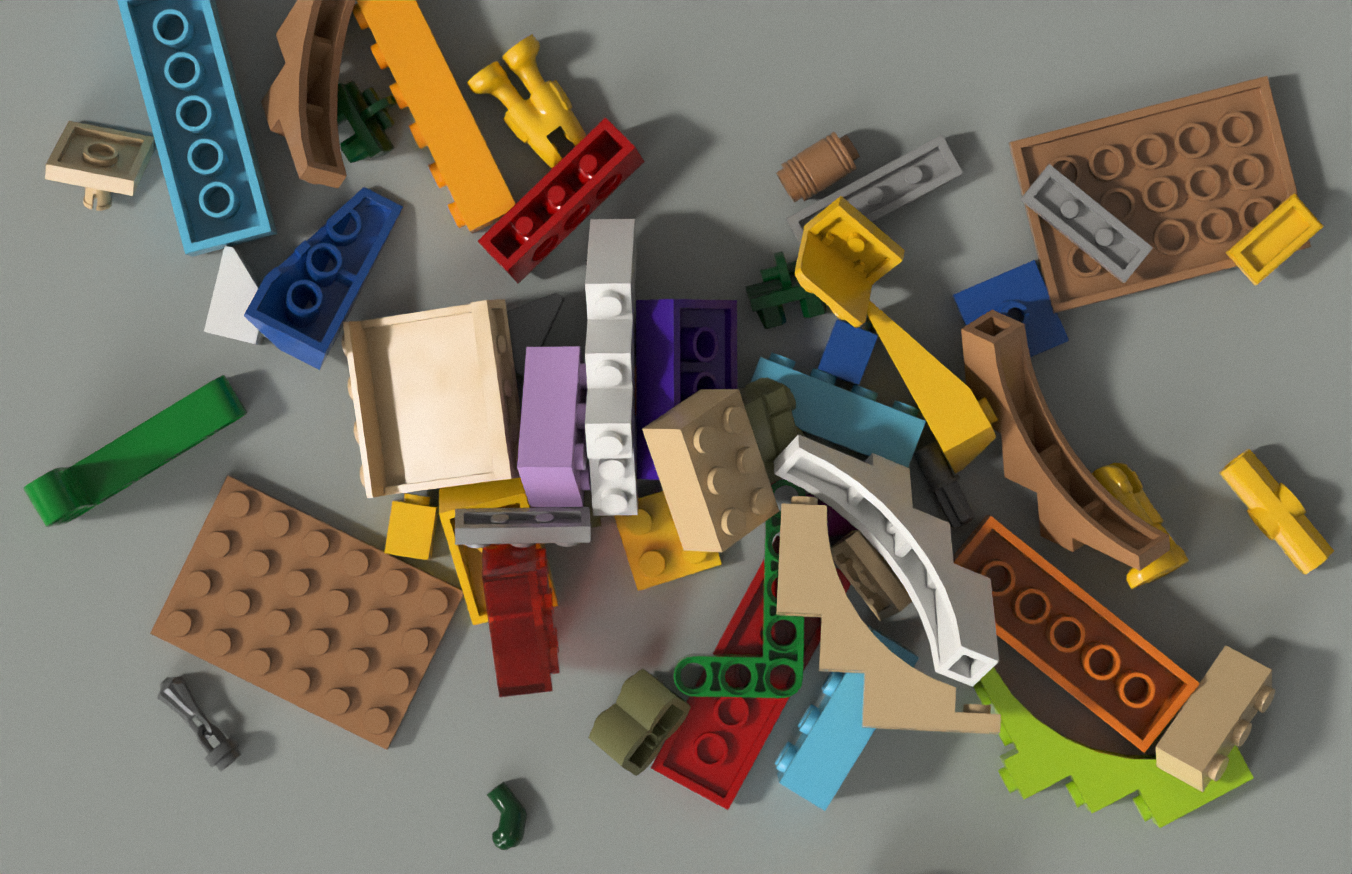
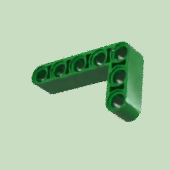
M222 375L71 467L55 468L33 480L23 489L46 527L64 525L246 415L247 411L226 376Z
M780 479L771 484L773 493L781 486L787 485L793 487L798 496H806L803 488L785 479ZM780 510L765 521L762 655L698 653L685 655L675 665L673 674L675 685L685 695L696 697L786 698L791 697L801 688L804 661V617L776 615L777 598L772 594L771 590L773 581L778 577L779 554L774 551L772 541L774 536L780 532ZM779 620H788L795 625V637L787 644L776 643L771 638V628ZM698 663L703 666L707 674L705 681L695 687L686 685L680 675L685 665ZM739 663L748 667L751 677L745 686L736 688L727 683L725 673L730 666ZM784 664L793 668L795 679L789 687L781 689L772 685L770 673L774 667Z

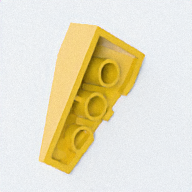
M869 300L867 316L898 369L954 473L960 472L997 438L991 426L992 423L998 421L996 415L985 397L977 401L973 392L965 383Z

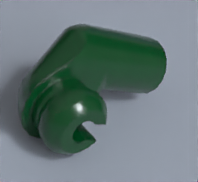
M502 782L491 790L487 796L501 813L498 828L492 833L493 843L501 850H508L511 847L518 846L522 841L527 812L506 783Z

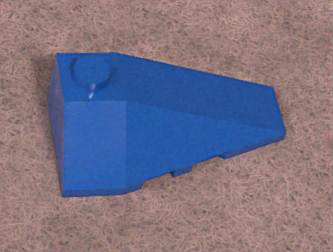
M363 187L335 212L324 226L307 241L304 240L295 249L293 254L264 277L244 317L278 349L320 370L343 327V322L348 318L403 206Z

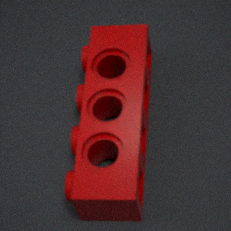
M605 117L478 240V243L519 284L645 161L636 147Z

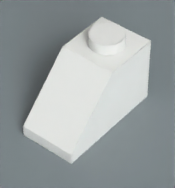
M224 246L204 332L261 345L263 337L266 336L244 317L260 283L239 249Z

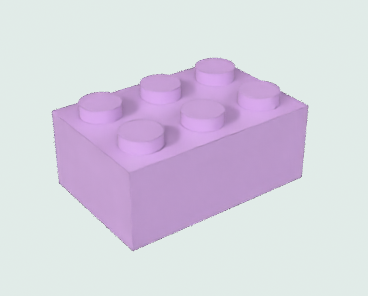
M580 346L526 347L517 469L530 507H583L584 491L591 490L590 466L586 464L585 414L587 376L586 363H584Z

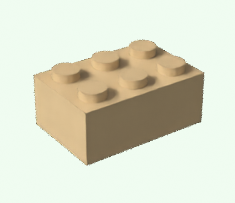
M700 389L642 428L684 551L724 552L779 512L739 389Z

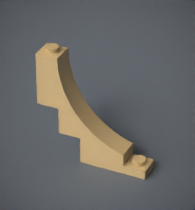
M807 496L791 497V504L782 503L776 615L821 617L819 671L864 673L862 728L999 734L1001 714H990L991 705L963 704V712H955L956 687L933 679L907 664L892 653L862 621L848 599L835 568L827 530V505H818V498Z

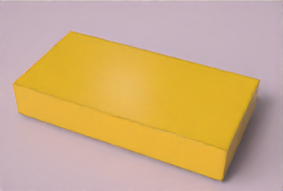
M1293 193L1225 253L1255 286L1324 226L1299 197Z

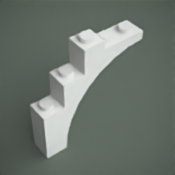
M590 219L585 279L588 319L585 346L587 376L585 434L587 459H589L593 516L638 515L634 380L637 260L635 219Z
M798 434L774 460V474L805 489L832 507L865 536L890 565L915 605L930 642L935 672L973 687L999 662L991 578L954 564L950 523L913 508L910 468L874 453L863 462Z

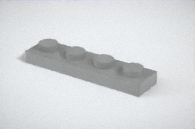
M940 135L789 216L786 220L800 245L804 225L840 196L873 223L962 175L963 172L943 135Z

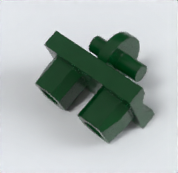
M354 81L347 84L339 83L337 93V124L339 126L348 120L355 134L340 143L341 150L350 163L359 162L369 157L383 156L395 149L385 133L386 130L395 125L388 113V110L397 104L393 95L380 100L373 87L361 93Z
M783 251L774 253L776 266L760 270L763 282L745 286L752 311H757L765 329L781 326L786 323L782 304L796 300L800 302L804 318H812L827 313L826 303L814 293L804 290L795 276L797 260L786 263Z

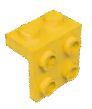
M840 196L804 225L795 267V276L804 290L814 293L839 319L846 320L853 327L859 328L866 322L872 285L903 261L905 250L846 199Z

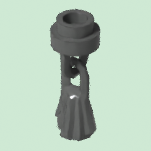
M182 676L167 677L160 683L158 699L178 713L194 731L198 742L208 753L204 759L211 767L216 765L220 771H223L241 756L240 752L236 749L239 744L233 736L227 739L219 728L211 724L201 712ZM196 715L203 723L199 727L192 720ZM212 735L220 742L215 748L207 740Z

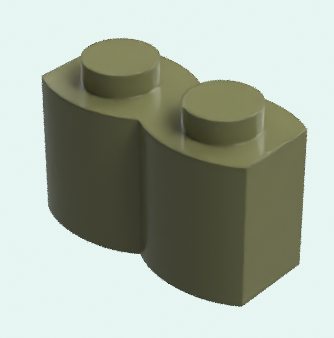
M642 668L623 683L616 703L597 716L588 738L621 767L637 776L655 759L663 742L680 727L688 715L691 706L658 678Z

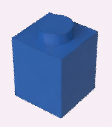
M838 319L835 320L817 370L859 385L878 338V335L870 332L872 324L865 322L859 328H855L846 320L845 322Z

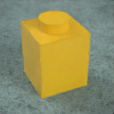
M404 493L403 501H392L385 554L430 560L432 558L439 506L429 505L431 497Z

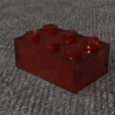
M537 543L526 548L515 547L511 544H490L488 547L482 548V582L499 697L553 691L552 674H560L559 637L557 627L554 626V601L552 588L549 587L548 581L549 565L546 547L538 548Z

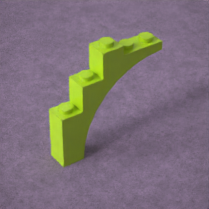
M994 667L973 686L982 705L992 704L996 714H1001V727L998 736L1004 746L1012 743L1014 749L999 756L1005 767L997 771L1009 793L1011 794L1017 790L1024 800L1070 776L1072 781L1065 784L1077 808L1085 805L1087 810L1093 814L1137 790L1139 795L1132 798L1142 819L1144 822L1152 819L1154 824L1161 828L1254 779L1238 747L1235 745L1227 756L1229 762L1221 778L1218 781L1211 779L1205 790L1201 792L1156 766V755H1126L1096 749L1059 734L1035 718L1012 695Z

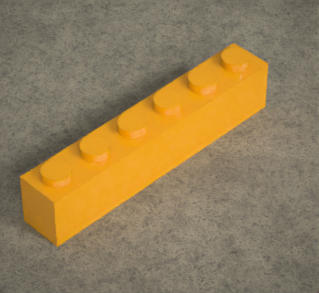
M356 0L357 3L354 4L352 12L361 30L370 27L377 43L371 45L370 49L380 69L383 70L389 67L396 80V83L389 86L399 108L403 109L408 106L416 121L408 126L419 148L422 149L428 146L435 160L428 167L439 189L447 186L454 199V202L448 204V208L458 228L467 225L469 231L473 234L499 221L516 202L417 0Z

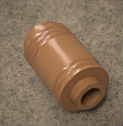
M832 132L826 138L819 140L792 157V159L782 163L783 169L776 172L794 203L800 199L805 202L813 197V195L855 171L857 168L854 160L860 156L847 135L839 138L835 132Z

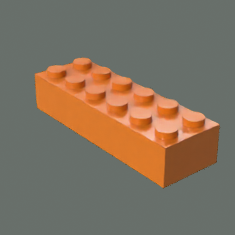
M986 515L953 555L954 564L991 578L996 635L1142 752H1146L1199 686L1200 683L992 516Z

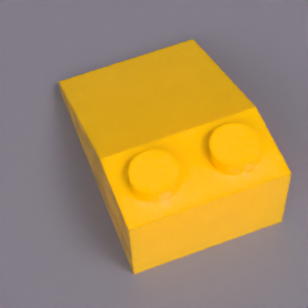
M520 477L439 488V516L473 625L558 606V599L544 543H536L526 548L515 547L511 544H490L485 548L455 545V509L536 508L530 507Z

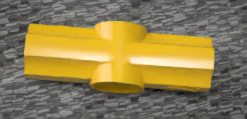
M1246 449L1236 456L1219 472L1247 506L1248 510L1246 512L1255 525L1271 541H1276L1285 555L1290 558L1302 574L1306 575L1317 568L1334 552L1333 548L1304 515L1306 510L1296 496L1283 483L1280 482L1278 484L1265 465L1250 449Z

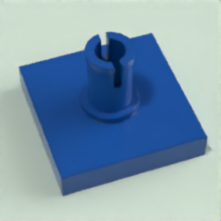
M1035 260L952 295L965 326L991 310L1024 323L1030 357L1069 341L1058 313H1053L1048 291Z

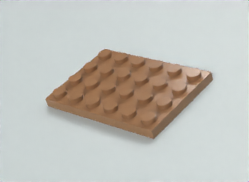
M1267 76L1008 143L1022 196L1046 166L1050 164L1153 247L1129 279L1122 283L1024 204L1053 313L1236 267L1237 265L1225 252L1291 194L1295 193L1298 196ZM1310 240L1304 243L1298 250L1311 247Z
M227 475L150 634L388 750L464 594L462 589L391 554H385V551L243 481Z

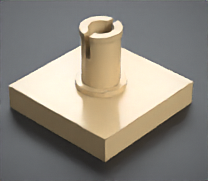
M68 121L46 163L45 179L85 187V196L83 198L85 207L92 210L94 199L97 198L96 211L109 209L112 206L111 192L130 196L134 195L154 153V137Z

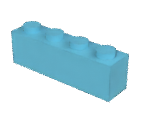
M771 352L769 360L762 357L759 358L750 383L760 378H770L787 386L796 401V409L792 411L795 425L800 430L866 456L874 453L907 468L909 467L926 423L925 420L917 418L919 409L896 400L892 408L876 402L878 393L855 384L851 392L834 386L837 377L812 368L810 376L793 370L796 361Z

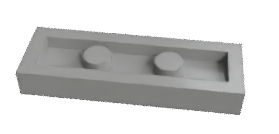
M1050 164L1046 166L1020 198L1024 204L1122 283L1129 279L1153 249L1152 246Z
M589 507L455 509V545L485 548L490 544H511L515 547L526 548L536 543H555L562 547H573L580 543H591Z

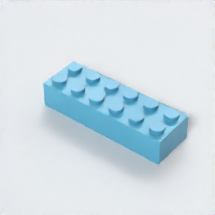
M117 0L185 254L194 257L224 249V246L231 247L278 234L216 1Z

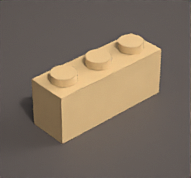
M1225 645L1201 680L1199 686L1192 693L1156 745V766L1201 792L1205 790L1211 779L1218 781L1227 768L1229 762L1227 756L1235 745L1241 747L1252 729V723L1250 722L1258 711L1264 713L1274 698L1275 689L1272 688V669Z

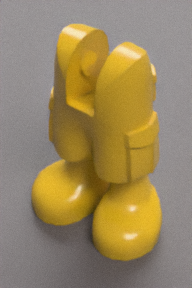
M531 34L514 45L502 56L503 61L518 76L531 94L529 99H523L498 61L492 62L479 71L467 82V85L475 94L482 95L488 93L497 98L508 109L503 120L515 133L516 137L523 143L527 142L549 167L553 168L562 160V157L558 153L555 144L551 143L546 137L548 134L560 126L564 131L566 139L573 143L574 146L587 135L571 110L573 107L570 99L556 80L545 82L536 63L540 44Z
M1121 462L1102 466L1092 473L1098 482L1132 513L1169 535L1170 550L1141 571L1133 567L1126 575V581L1131 590L1147 582H1154L1189 562L1184 550L1175 543L1167 530L1162 526L1161 523L1164 520L1143 491L1144 487L1135 471H1132L1127 464Z

